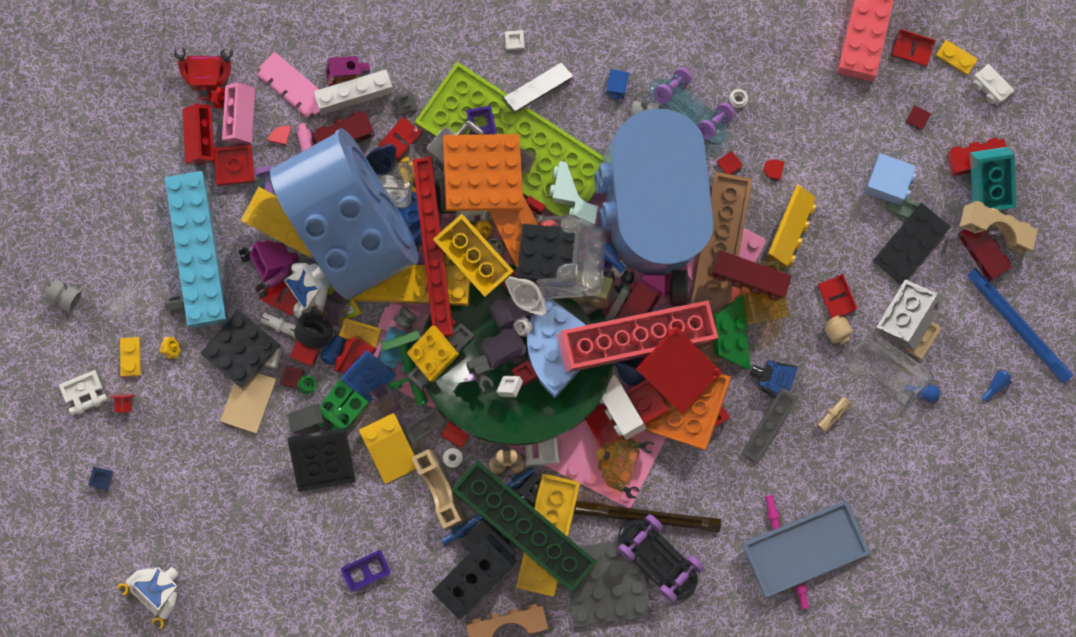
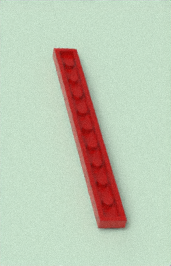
M430 156L413 159L432 326H436L446 338L454 336L444 251L433 240L441 232L433 159Z

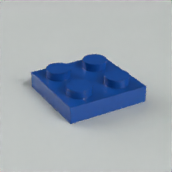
M366 350L342 375L341 380L371 403L396 374Z

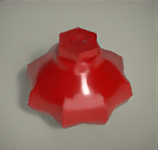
M218 86L211 92L210 102L215 109L220 108L223 110L225 88Z

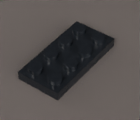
M921 202L872 261L902 285L904 280L908 279L951 226Z

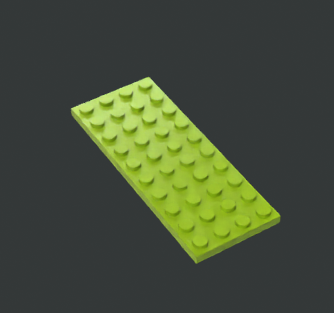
M456 62L415 120V124L434 137L444 127H448L456 134L468 121L467 110L491 106L497 134H519L523 195L527 198L532 196L546 205L545 209L572 226V219L569 218L570 208L575 206L552 202L553 196H549L551 184L555 185L556 178H553L555 166L559 167L560 161L566 162L579 197L589 203L596 193L595 171H599V164L603 163L604 157L528 107L513 114L502 101L503 97L508 94L459 62ZM486 117L474 118V123L478 127L486 126ZM467 128L462 135H471L470 129Z

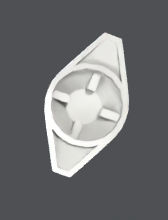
M509 277L505 281L512 300L519 308L539 316H543L547 312L541 289L534 282Z

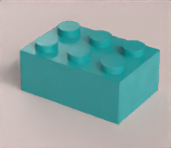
M1008 147L970 152L972 203L975 201L982 202L984 206L998 210L1016 208L1015 154Z

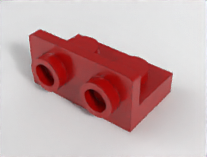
M360 337L349 338L344 345V352L335 361L334 371L344 374L366 350L374 355L377 348Z

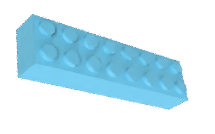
M203 171L165 177L187 325L190 329L227 323L228 316L206 177Z

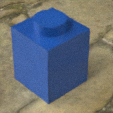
M610 69L606 95H609L610 99L620 100V98L625 97L629 72Z

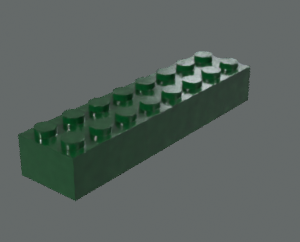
M478 460L474 462L451 489L457 497L571 594L597 564L595 559Z

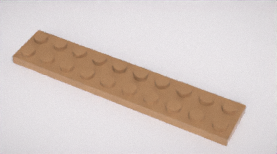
M715 172L710 196L713 231L707 245L700 251L690 303L709 300L712 315L719 312L726 304H730L733 286L728 281H716L713 279L714 276L708 274L717 251L722 250L739 256L753 180ZM713 341L696 345L712 363L719 364L720 358L714 355Z

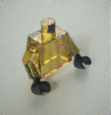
M623 437L615 440L613 444L606 443L604 448H599L596 452V457L600 459L597 468L602 473L606 485L621 493L625 492L629 499L637 498L631 494V490L639 492V488L636 486L628 488L625 485L629 486L640 454L638 448H641L645 453H652V451H647L646 445H654V443L650 441L640 443V440L631 438L626 440Z

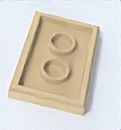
M257 373L244 389L234 382L220 422L257 434L277 379Z

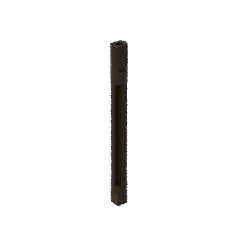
M576 501L575 515L645 521V518L650 514L662 525L720 532L721 519L632 509Z

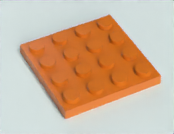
M519 134L443 135L446 211L523 210Z
M721 374L683 414L660 393L669 412L645 425L647 429L643 431L707 451L732 378Z

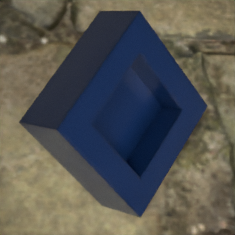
M93 467L88 486L109 491L114 472Z

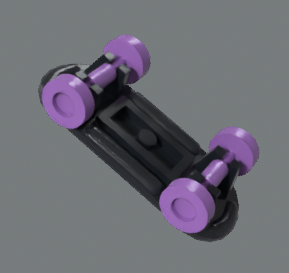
M649 514L645 521L632 520L627 522L618 533V552L626 560L633 561L659 587V592L669 602L674 603L675 600H683L691 596L698 583L696 572L701 573L705 569L702 563L692 555L685 559L659 533L663 526L654 516Z

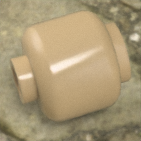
M838 315L826 322L827 326L824 330L831 343L843 345L851 340L849 336L852 335L853 329L845 317H839Z

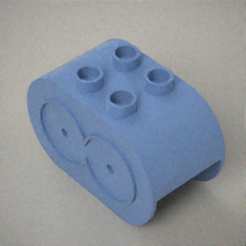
M650 109L633 115L621 125L605 153L603 163L599 164V171H595L596 193H606V202H603V208L599 209L601 232L610 231V239L614 251L630 268L644 274H668L672 270H679L687 265L707 245L712 235L713 215L704 139L697 125L681 113L667 109Z
M339 129L334 135L283 163L271 166L270 176L272 185L286 216L330 284L343 298L350 300L418 263L416 245L405 220L363 152L346 130Z

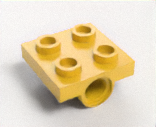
M431 326L407 352L428 380L433 382L459 355L436 326Z

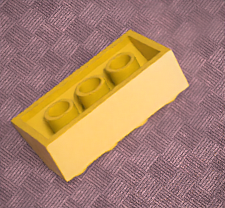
M796 185L765 259V262L785 270L788 265L792 266L796 257L793 255L795 248L799 249L803 240L800 238L802 231L806 232L810 221H807L809 214L813 215L817 204H814L816 197L800 185Z
M258 187L241 221L313 258L286 216L277 196Z
M463 214L458 216L433 239L484 297L499 287L514 272Z

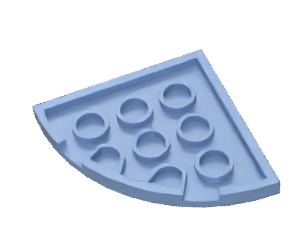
M545 294L543 298L545 299L544 304L547 312L543 316L532 314L530 319L532 330L527 334V350L531 366L535 370L540 383L556 398L580 371L566 373L557 334L562 330L586 325Z

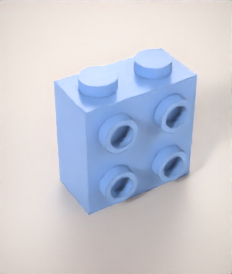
M879 153L865 193L900 206L903 200H908L911 192L908 187L915 180L916 173L913 172L916 166Z

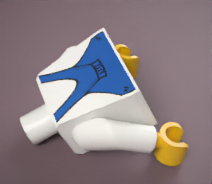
M294 263L291 268L293 274L284 280L304 310L317 306L316 309L320 310L324 316L331 311L330 305L326 302L330 282L317 264Z
M158 567L155 569L137 570L126 580V584H119L117 589L120 590L125 586L126 591L122 595H128L132 592L155 616L159 613V617L153 619L151 623L154 625L155 621L159 620L161 626L158 629H161L165 624L164 619L168 618L175 606L177 598L175 590L177 585L173 581L179 574L172 567L165 573Z

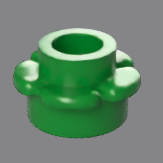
M304 375L298 381V388L304 394L312 393L316 389V380L311 376Z

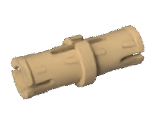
M842 396L832 408L827 410L828 413L817 423V426L826 433L836 421L841 419V415L852 405L851 402Z

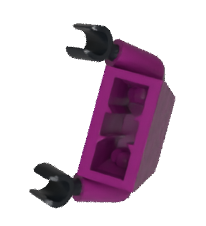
M266 239L256 241L249 249L242 247L239 250L241 261L248 262L252 259L262 281L267 282L266 284L260 283L256 286V292L264 290L259 294L260 298H265L268 295L267 289L275 287L290 274L292 265L299 261L298 254L296 252L289 253L284 243L272 242Z

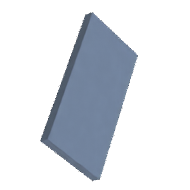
M847 500L741 544L764 599L871 554Z

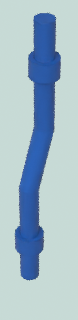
M531 467L520 476L519 474L516 475L507 486L512 490L516 487H521L525 484L524 481L529 479L533 473L536 474L535 470ZM479 514L462 526L458 525L455 527L452 533L441 539V542L446 546L455 539H460L465 535V532L484 519Z

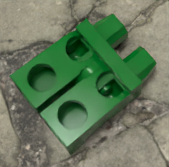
M339 379L320 405L323 423L318 426L322 428L329 420L333 423L329 430L346 428L347 432L370 403Z

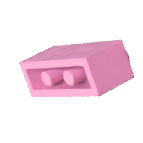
M239 82L225 86L223 141L236 145L252 143L254 87Z

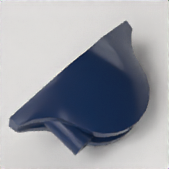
M385 144L375 148L366 156L378 178L386 176L393 168L397 147L393 144Z
M639 357L613 363L618 368V373L626 384L635 386L646 380L636 370L645 358Z

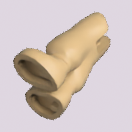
M502 449L491 458L489 468L492 473L499 475L505 471L506 466H509L513 473L518 474L525 468V459L513 449H510V451H503Z

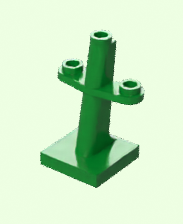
M417 328L413 329L414 332L404 336L401 333L395 335V339L386 342L384 340L380 341L383 351L397 347L406 375L416 367L415 362L407 352L410 350L408 342L420 339ZM407 377L387 384L388 388L394 391L402 388L403 383L409 382L417 406L428 403L424 389L422 391L418 389Z

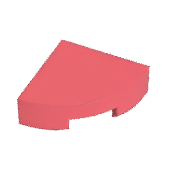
M291 126L276 128L269 135L268 141L287 145Z

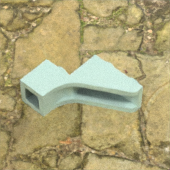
M560 161L559 167L555 166L553 178H556L555 185L551 184L549 196H553L552 202L575 206L570 208L569 218L572 219L571 225L594 229L598 206L589 204L579 197L567 163Z

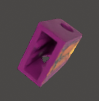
M357 56L328 58L325 68L328 87L359 78L361 74H370L369 62L359 63Z

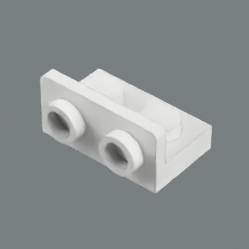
M989 64L971 79L973 86L978 91L982 90L986 94L987 101L991 104L995 103L996 106L1014 92V89Z

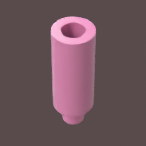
M305 123L298 125L299 131L297 132L302 152L314 146L311 131L307 129Z

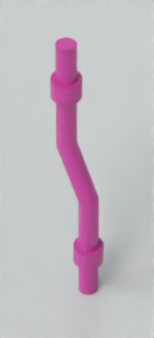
M773 495L766 496L765 499L769 511L767 512L768 520H771L772 528L775 530L780 528L779 512L775 508ZM802 582L794 588L799 596L801 609L809 608L806 597L807 588L806 584Z

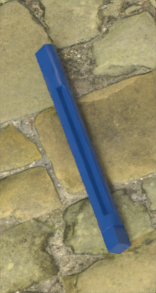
M977 268L972 270L967 276L978 290L1063 384L1073 376L1071 371Z

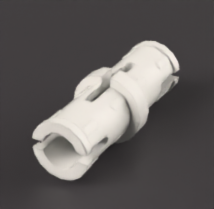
M264 312L262 317L269 319V321L261 318L260 324L274 328L278 333L281 331L295 338L294 331H291V329L294 330L296 325L286 322L284 318L279 319Z

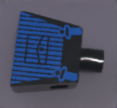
M768 360L764 368L753 365L749 375L760 379L757 385L758 389L776 398L782 387L790 391L798 366Z

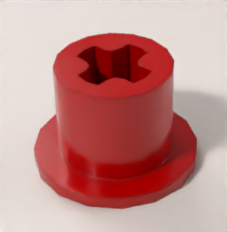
M135 394L110 395V398H114V412H131L132 397H135Z

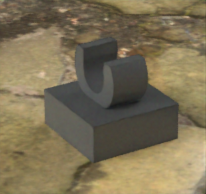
M412 92L394 97L400 116L418 111Z
M183 294L166 297V311L170 310L172 317H175V309L181 310V314L185 315Z

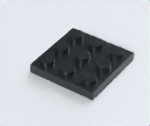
M523 224L516 278L536 282L574 285L580 230Z
M238 310L200 354L240 388L244 389L281 345Z
M346 428L287 438L298 492L356 482Z

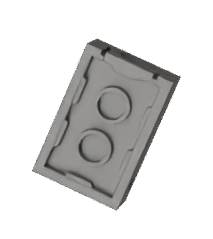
M904 280L876 328L882 337L915 351L943 302L938 293Z

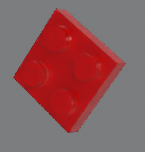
M251 144L214 148L217 186L255 182Z

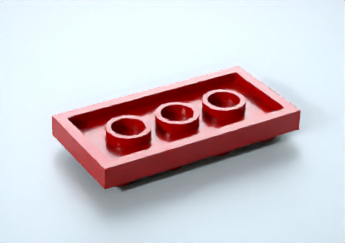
M647 379L625 391L644 425L669 412L659 391ZM605 404L594 409L585 419L602 450L625 438L623 435L619 436L614 426L617 424L614 419L610 421L605 412L608 409Z

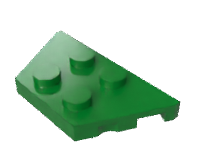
M744 295L736 296L734 301L726 304L719 312L712 315L718 338L713 341L714 355L726 359L731 364H737L742 369H751Z

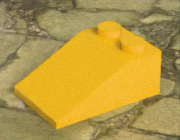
M394 413L359 429L385 484L416 470L412 460L414 453Z

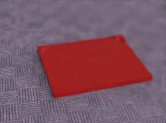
M677 326L669 331L668 335L636 368L682 414L722 373Z

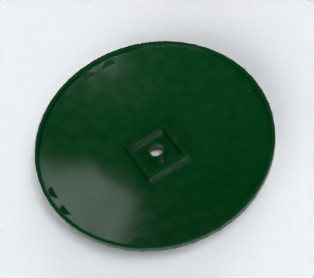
M508 264L514 272L517 271L514 264ZM471 283L469 306L450 305L451 315L456 323L453 330L461 323L475 335V338L434 382L431 381L426 386V389L443 415L466 433L479 439L502 445L517 446L542 443L574 429L600 403L611 379L613 363L580 370L556 398L543 387L539 378L522 388L520 387L516 397H500L497 390L503 376H513L511 373L512 369L527 360L530 363L527 350V336L516 334L514 323L522 317H526L530 322L533 313L519 308L502 284L484 297ZM546 294L585 325L607 321L601 308L585 316L578 303L574 300L560 299L555 295ZM431 312L424 325L422 336L432 326ZM483 355L486 356L490 367V374L487 377L493 381V388L488 383L483 384L484 392L479 388V379H476L474 373L469 374L467 370L468 361ZM514 356H519L522 358V361L516 364L511 359Z

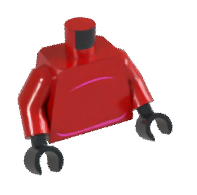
M184 47L182 48L183 55H179L177 49H175L174 56L179 59L177 62L180 74L185 83L191 86L192 90H199L198 99L209 100L210 90H215L216 87L224 85L231 74L230 58L234 54L232 49L229 52V56L225 55L224 48L220 56H187V58H184L186 55Z

